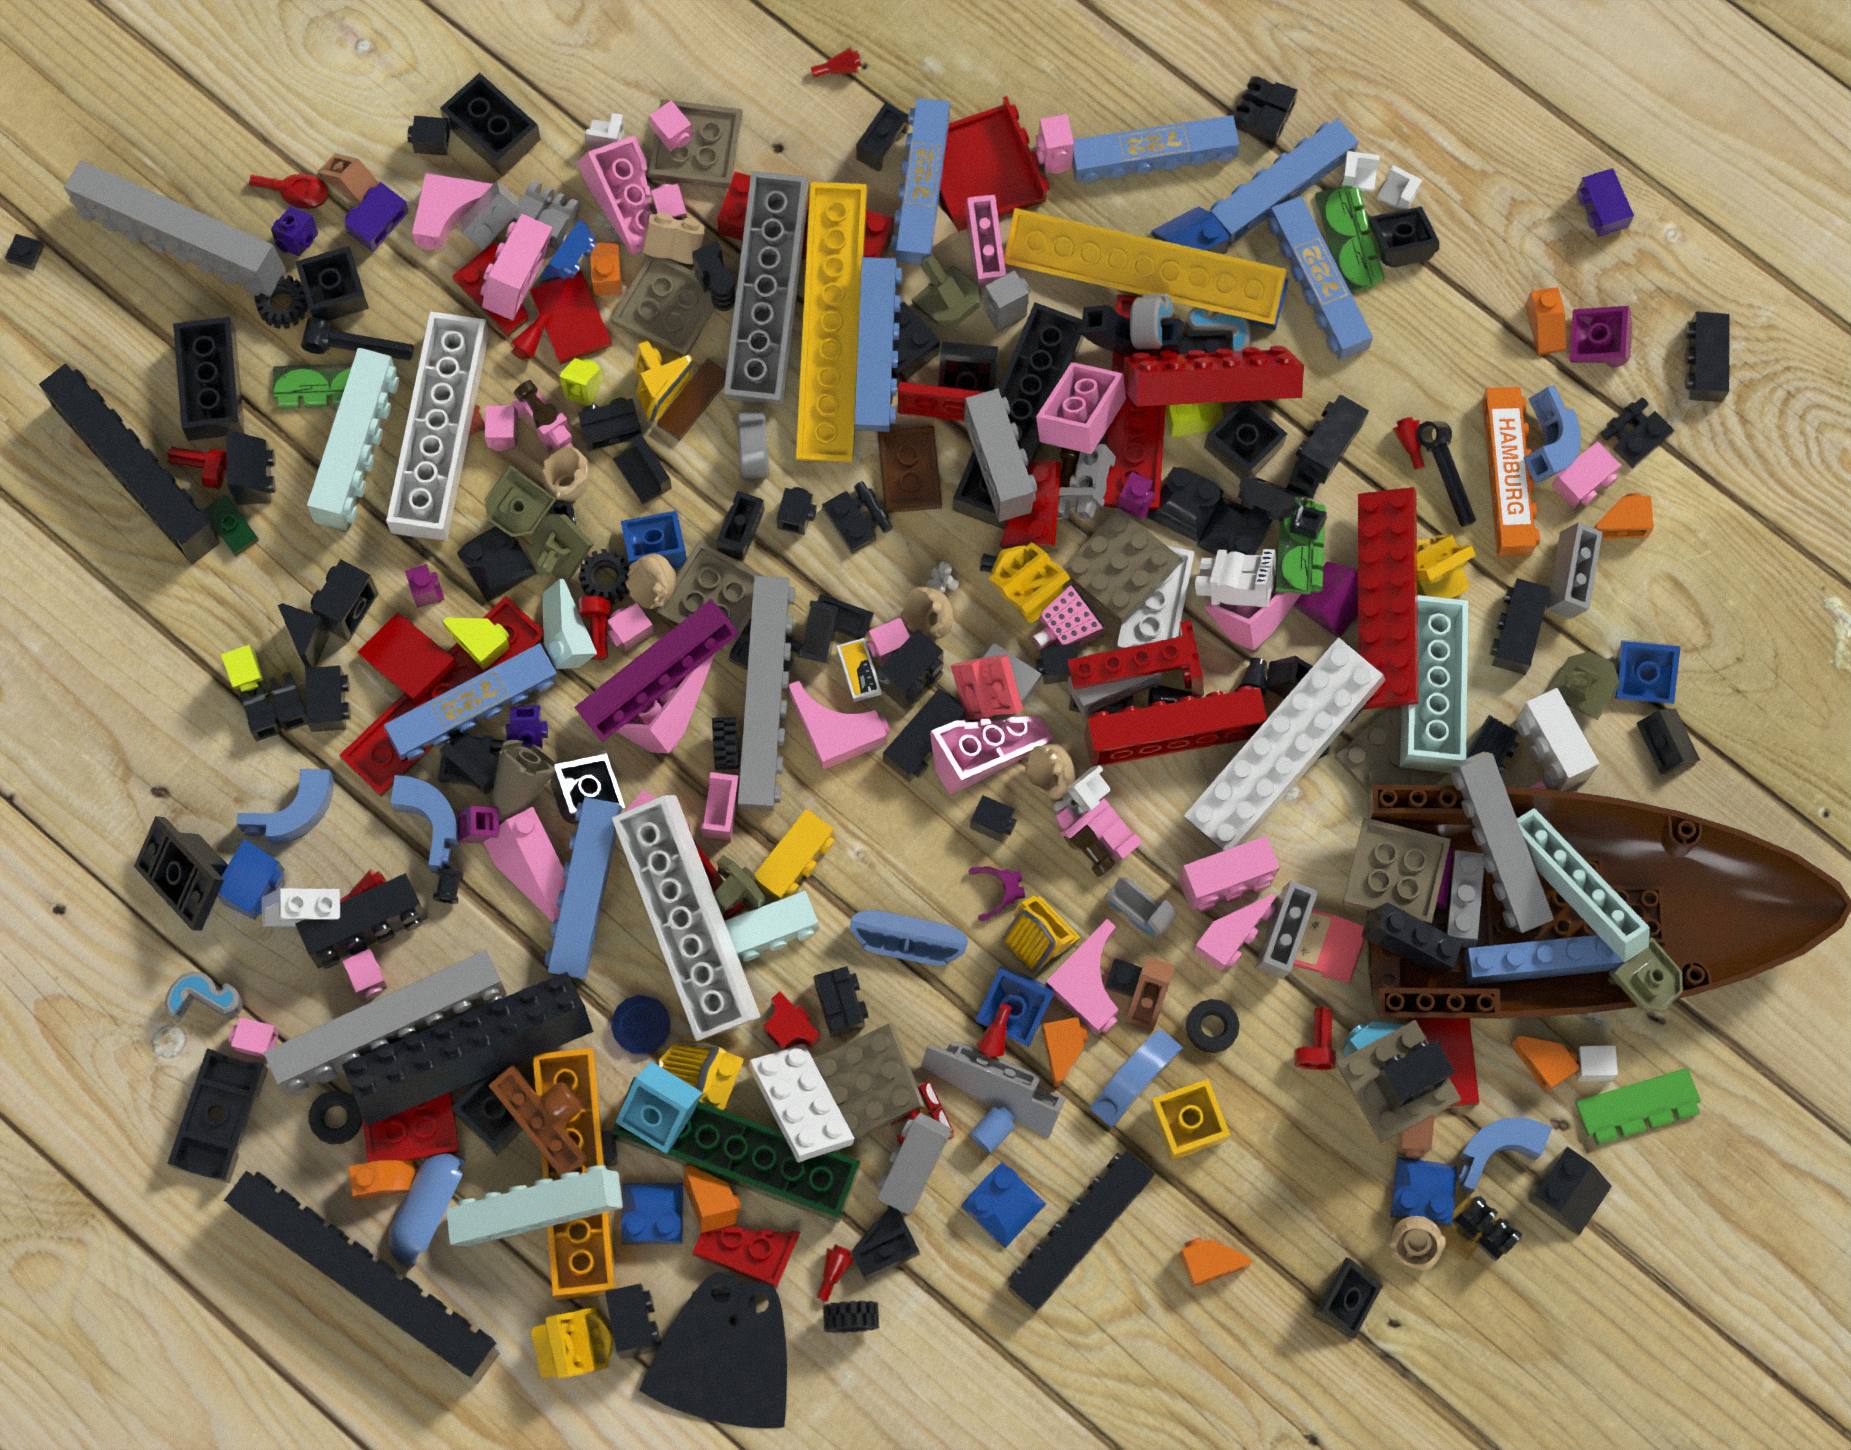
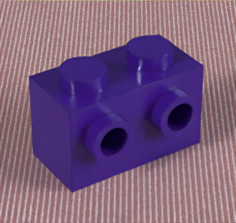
M1611 168L1582 177L1576 190L1577 199L1581 205H1584L1587 211L1588 224L1591 229L1595 230L1597 236L1601 237L1629 228L1634 214L1614 169Z
M380 182L375 188L371 187L365 193L363 202L357 208L354 207L347 213L344 222L346 231L358 242L374 252L408 214L407 202Z

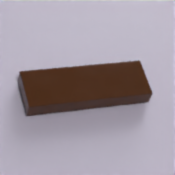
M707 359L657 421V426L681 441L724 387L726 371Z

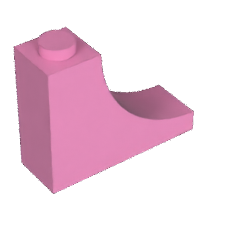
M426 173L412 230L415 245L425 250H434V248L443 250L444 243L452 229L493 184Z
M799 681L788 685L789 695L823 770L887 744V733H890V729L884 716L879 718L876 710L861 714L835 712L814 701L806 693Z
M1108 919L1064 962L1045 984L1055 991L1053 996L1075 1017H1078L1096 1036L1102 1030L1108 1033L1118 1022L1115 1017L1119 1009L1106 993L1100 973L1102 951L1116 928Z

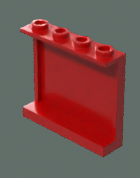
M1007 96L1003 97L1001 106L951 122L948 125L939 201L944 213L953 222L958 232L968 229L965 204L969 197L995 195L998 218L1014 213V208L1024 210L1046 202L1047 191L1050 190L1049 182L1046 175H1041L1039 172L1038 156L1035 151H1030L1028 133L1024 127H1020L1017 121L1019 120L1018 110L1015 104H1010Z

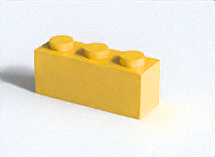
M805 809L754 874L757 878L755 881L757 887L775 901L795 895L800 888L798 885L799 881L804 875L809 877L817 867L818 863L815 862L821 853L826 855L835 844L836 840L833 839L835 837L834 828L808 809Z

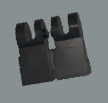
M1251 77L1247 84L1248 89L1243 92L1242 101H1239L1236 107L1238 112L1233 113L1236 129L1265 138L1266 143L1276 146L1285 123H1287L1296 104L1298 89L1278 82L1273 84L1261 77Z
M717 240L692 252L693 269L703 292L710 291L714 308L719 311H728L735 305V278L730 270L724 269L723 250Z
M290 671L283 673L285 684L282 687L278 686L275 677L269 678L271 685L269 690L276 699L272 703H268L267 697L269 695L266 689L263 688L261 681L257 682V694L253 697L249 691L241 692V689H239L250 732L256 742L281 734L278 725L279 721L285 732L307 725V713Z
M1476 1196L1466 1203L1452 1219V1222L1471 1240L1480 1232L1482 1235L1475 1243L1494 1261H1497L1503 1254L1511 1250L1523 1234L1517 1229L1510 1227V1222L1506 1219L1502 1220L1499 1218L1494 1221L1493 1219L1498 1214V1211L1495 1208H1490L1483 1197Z

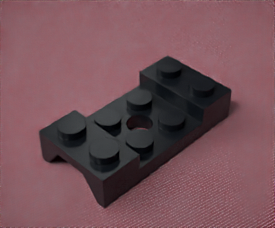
M209 1048L206 1049L167 1163L175 1169L230 1184L239 1157L237 1152L255 1098L260 1095L268 1071L265 1064L246 1062L228 1057ZM215 1107H222L225 1110V1116L220 1122H211L209 1119L210 1111Z

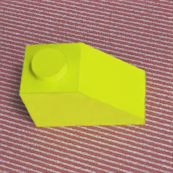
M574 358L562 370L559 376L564 398L584 406L592 405L603 380L601 367L589 359L582 361Z
M1221 402L1166 405L1165 415L1171 438L1212 431L1224 418Z
M446 617L442 621L445 630L483 670L510 648L507 640L509 637L507 631L499 623L494 626L489 619Z
M250 645L221 654L231 685L235 690L241 689V692L250 691L258 687L257 682L263 681L256 652Z

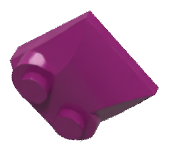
M1629 306L1573 309L1570 345L1571 363H1606L1611 367H1619L1628 362L1631 356L1632 318Z

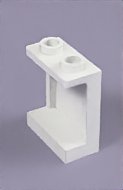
M280 888L262 897V927H296L295 923L304 919L336 920L340 918V889Z

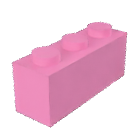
M995 195L969 197L965 204L974 279L979 287H985L1006 275Z

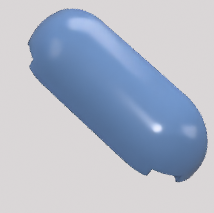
M861 911L853 915L850 921L851 933L854 934L865 950L934 966H945L947 962L962 956L968 943L966 935L950 925L884 911Z
M454 1153L437 1154L429 1157L420 1166L391 1225L388 1236L389 1247L393 1256L404 1266L413 1268L419 1252L424 1254L462 1177L463 1173L459 1170L465 1163V1158Z

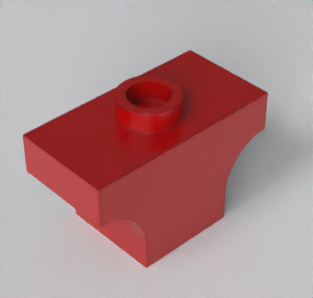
M781 991L771 998L775 1011L772 1018L763 1025L767 1036L780 1050L788 1049L795 1044H806L813 1048L820 1041V1034L808 1022L811 1019L808 1013L800 1005L795 1008Z

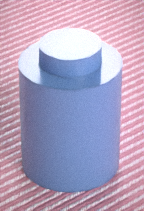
M993 1107L969 1132V1135L984 1151L991 1154L1014 1130L1015 1125L1012 1122L1015 1118L1004 1107L1000 1109Z

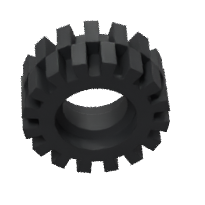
M282 274L270 298L263 293L259 294V296L254 295L255 305L262 320H265L269 326L274 324V327L280 329V325H283L285 329L290 328L288 323L291 322L296 326L299 324L297 319L303 320L305 318L304 312L308 311L307 300L300 282L297 279L294 281L290 275L285 279ZM281 293L290 295L292 303L287 308L277 310L271 306L274 296Z
M601 549L602 553L597 554V551H594L591 558L588 555L585 557V564L581 563L579 579L586 596L603 597L611 601L612 605L615 604V599L618 598L621 601L624 599L623 594L628 595L629 593L625 583L628 579L627 574L630 572V566L621 553L618 556L614 550L607 553L606 549ZM602 568H611L616 572L617 578L610 586H600L595 581L597 571Z
M736 716L712 718L715 770L739 769Z
M842 1301L840 1303L834 1302L823 1305L824 1331L854 1333L857 1331L865 1332L867 1330L879 1329L878 1302Z

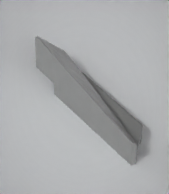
M960 1042L950 1043L947 1049H939L933 1045H928L921 1064L926 1070L987 1105L997 1109L1004 1107L1013 1115L1015 1121L1045 1138L1050 1137L1066 1099L1063 1095L1038 1088L1042 1076L999 1058L985 1057L979 1050Z

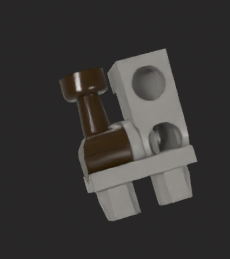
M1098 444L1093 452H1097L1098 455L1061 447L1060 459L1064 463L1060 475L1057 519H1067L1070 508H1075L1074 514L1078 518L1092 519L1095 509L1103 508L1105 501L1103 497L1106 493V480L1109 468L1114 467L1116 456L1105 444Z

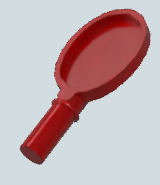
M251 174L249 179L250 186L280 191L285 202L300 209L320 207L328 199V189L325 183L312 175L293 174L283 180H278L276 178Z

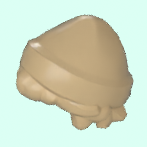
M570 446L561 447L555 450L554 453H551L550 456H546L543 461L544 467L539 472L540 480L545 490L556 498L555 501H566L568 503L578 499L584 493L589 484L591 474L587 458L578 449Z
M652 553L639 558L630 565V572L627 574L628 579L625 584L634 602H637L640 608L652 609L657 606L662 607L672 597L676 586V572L663 556Z
M918 587L911 589L904 600L905 604L901 612L902 619L907 623V629L912 634L919 629L931 640H937L946 636L953 624L952 607L947 597L941 591L933 588Z
M1058 745L1034 746L1030 751L1026 765V775L1030 776V785L1052 799H1061L1064 795L1068 794L1066 788L1076 780L1077 765L1074 758Z
M1410 1216L1399 1221L1392 1229L1389 1246L1392 1248L1391 1257L1398 1263L1410 1266L1413 1269L1428 1271L1438 1262L1444 1250L1446 1239L1442 1236L1438 1226L1430 1219L1422 1216Z

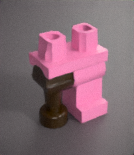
M532 380L525 381L519 385L514 391L517 399L512 401L511 404L515 406L519 420L527 416L535 426L537 436L541 440L542 447L546 452L552 449L555 451L566 446L574 448L571 443L572 436L569 433L567 418L564 414L560 413L557 416L556 407L553 404H547Z
M1101 798L1099 800L1100 804L1093 810L1082 811L1077 816L1074 815L1068 806H1065L1053 816L1061 828L1058 834L1062 839H1065L1072 849L1081 850L1094 863L1091 870L1097 877L1109 871L1116 862L1110 855L1103 856L1095 842L1100 840L1115 860L1124 859L1142 843L1141 839L1130 831L1114 809L1109 806L1110 804L1105 798Z

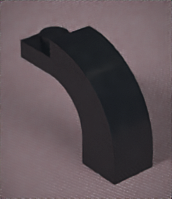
M1110 305L1084 307L1080 334L1093 344L1109 351L1132 356L1134 353H1148L1150 356L1160 355L1161 351L1181 349L1184 322L1180 318L1162 320L1160 322L1162 327V347L1160 349H1136L1131 341L1129 318L1118 314Z

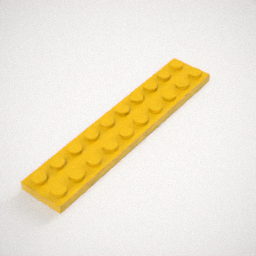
M810 182L796 445L797 461L853 463L862 257H864L867 184Z
M1014 208L1004 255L1005 264L1141 295L1168 294L1172 302L1273 325L1276 321L1287 269L1019 208Z

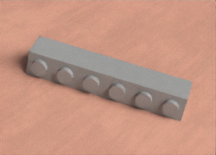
M1481 752L1452 764L1454 773L1451 774L1453 784L1457 790H1461L1463 795L1462 808L1468 818L1471 817L1474 829H1472V835L1475 842L1482 846L1485 855L1482 857V861L1487 872L1492 873L1495 881L1492 888L1499 901L1502 900L1505 908L1503 918L1506 925L1512 928V930L1523 933L1554 920L1493 754Z

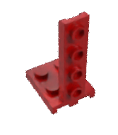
M1191 620L1179 622L1181 636H1176V638L1068 659L1073 689L1078 690L1182 668L1185 689L1191 688L1192 696L1194 697L1204 695L1203 673Z

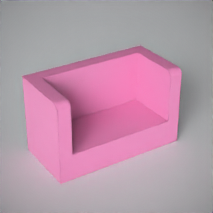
M709 773V790L704 823L701 824L702 838L732 840L739 793L738 776Z

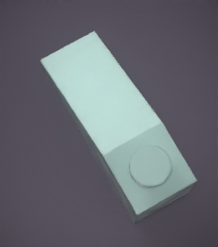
M559 579L542 593L544 645L555 669L580 668L594 657L597 652L565 580Z

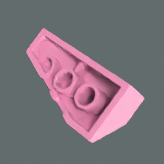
M634 135L589 151L576 162L588 189L632 256L643 252V241L649 215L653 214L650 211L649 196L651 193L650 186H647L645 172L647 171V163Z
M1275 578L1268 607L1230 605L1222 602L1220 605H1211L1210 600L1205 605V608L1232 642L1254 651L1273 634L1301 594L1276 592Z
M715 654L616 732L650 753H670L674 750L686 731Z
M1040 716L1012 717L1002 721L981 719L979 722L965 723V720L954 721L930 733L935 771L949 795L974 785L1028 756L1034 746L1049 745L1054 741Z
M531 807L505 820L499 826V837H491L483 843L495 867L553 923L554 919L559 920L561 908L557 907V900L560 890L565 891L567 879L563 878L564 869L534 808Z

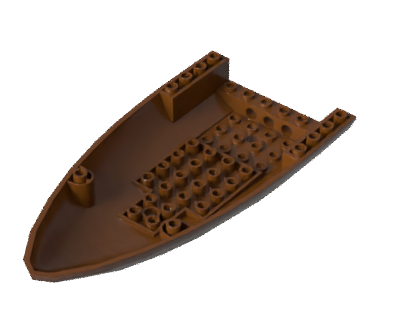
M1372 784L1367 818L1451 839L1449 847L1454 849V854L1455 850L1484 853L1482 846L1475 842L1472 835L1474 825L1471 817L1468 818L1462 808L1464 798L1461 790H1457L1454 785ZM1505 787L1517 819L1535 808L1650 927L1649 938L1652 937L1682 971L1683 992L1676 999L1693 996L1751 978L1800 957L1840 930L1851 912V899L1838 880L1800 855L1742 830L1681 811L1620 798L1571 791ZM1484 867L1476 947L1594 936L1598 934L1537 870V875L1554 920L1523 933L1512 930L1504 921L1503 912L1505 908L1502 900L1499 901L1494 894L1492 885L1495 884L1492 873H1488ZM1449 897L1447 909L1435 908L1434 920L1431 926L1444 933L1447 930ZM1366 910V921L1370 912L1369 910ZM1367 940L1371 995L1376 1014L1379 1018H1526L1589 1014L1638 1007L1620 986L1611 985L1608 982L1610 971L1468 985L1463 957L1468 948H1460L1454 969L1434 976Z

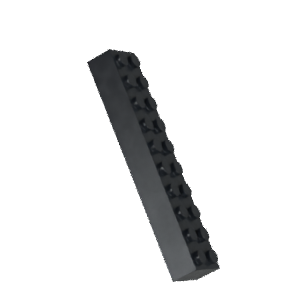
M247 1170L244 1172L224 1199L230 1207L479 1384L500 1354L495 1348L497 1342L481 1329H478L476 1333L470 1330L473 1325L454 1311L451 1315L446 1313L445 1311L448 1308L443 1302L430 1293L425 1298L421 1295L423 1290L419 1285L406 1276L402 1280L397 1278L396 1276L399 1273L381 1258L377 1262L373 1261L374 1255L357 1241H354L352 1245L349 1244L350 1238L332 1223L328 1227L324 1226L323 1224L326 1221L308 1206H305L303 1210L300 1209L301 1203L284 1189H281L279 1193L276 1192L277 1186L257 1171L255 1175H252Z

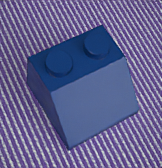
M1200 206L1151 230V234L1157 240L1219 254L1227 252L1230 240L1217 217Z
M243 839L221 876L224 882L218 897L225 906L256 920L259 914L262 915V897L270 894L274 888L277 889L281 885L285 875L283 873L284 868L279 861Z

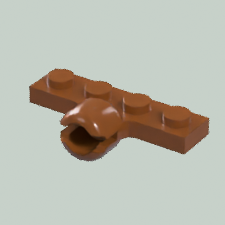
M514 1066L509 1067L488 1085L560 1176L565 1173L576 1172L589 1161L565 1129L566 1123L578 1114L583 1107L580 1098L569 1085L558 1082L545 1094L539 1096Z

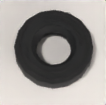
M1209 999L1201 1001L1192 1008L1187 1017L1186 1031L1188 1038L1195 1047L1203 1052L1217 1053L1225 1051L1233 1045L1239 1034L1240 1023L1237 1013L1230 1005L1222 1000ZM1210 1015L1219 1017L1224 1024L1222 1034L1217 1037L1206 1035L1201 1027L1202 1020Z
M330 1090L321 1094L312 1103L309 1110V1125L313 1134L328 1144H343L352 1140L359 1133L363 1124L362 1115L355 1097L342 1090ZM340 1106L347 1112L346 1123L340 1128H330L324 1121L326 1111L331 1107Z

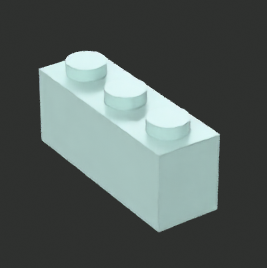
M806 890L724 921L739 960L742 959L744 962L757 958L760 955L759 952L769 948L771 951L782 949L787 946V942L796 938L799 941L808 939L815 935L814 931L819 930L818 920Z

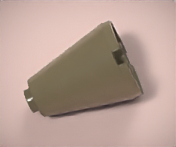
M508 740L503 743L500 749L490 807L498 808L499 823L501 824L505 820L525 811L555 774L556 768L554 766L556 762L554 758L533 744L529 749L521 746L523 741Z

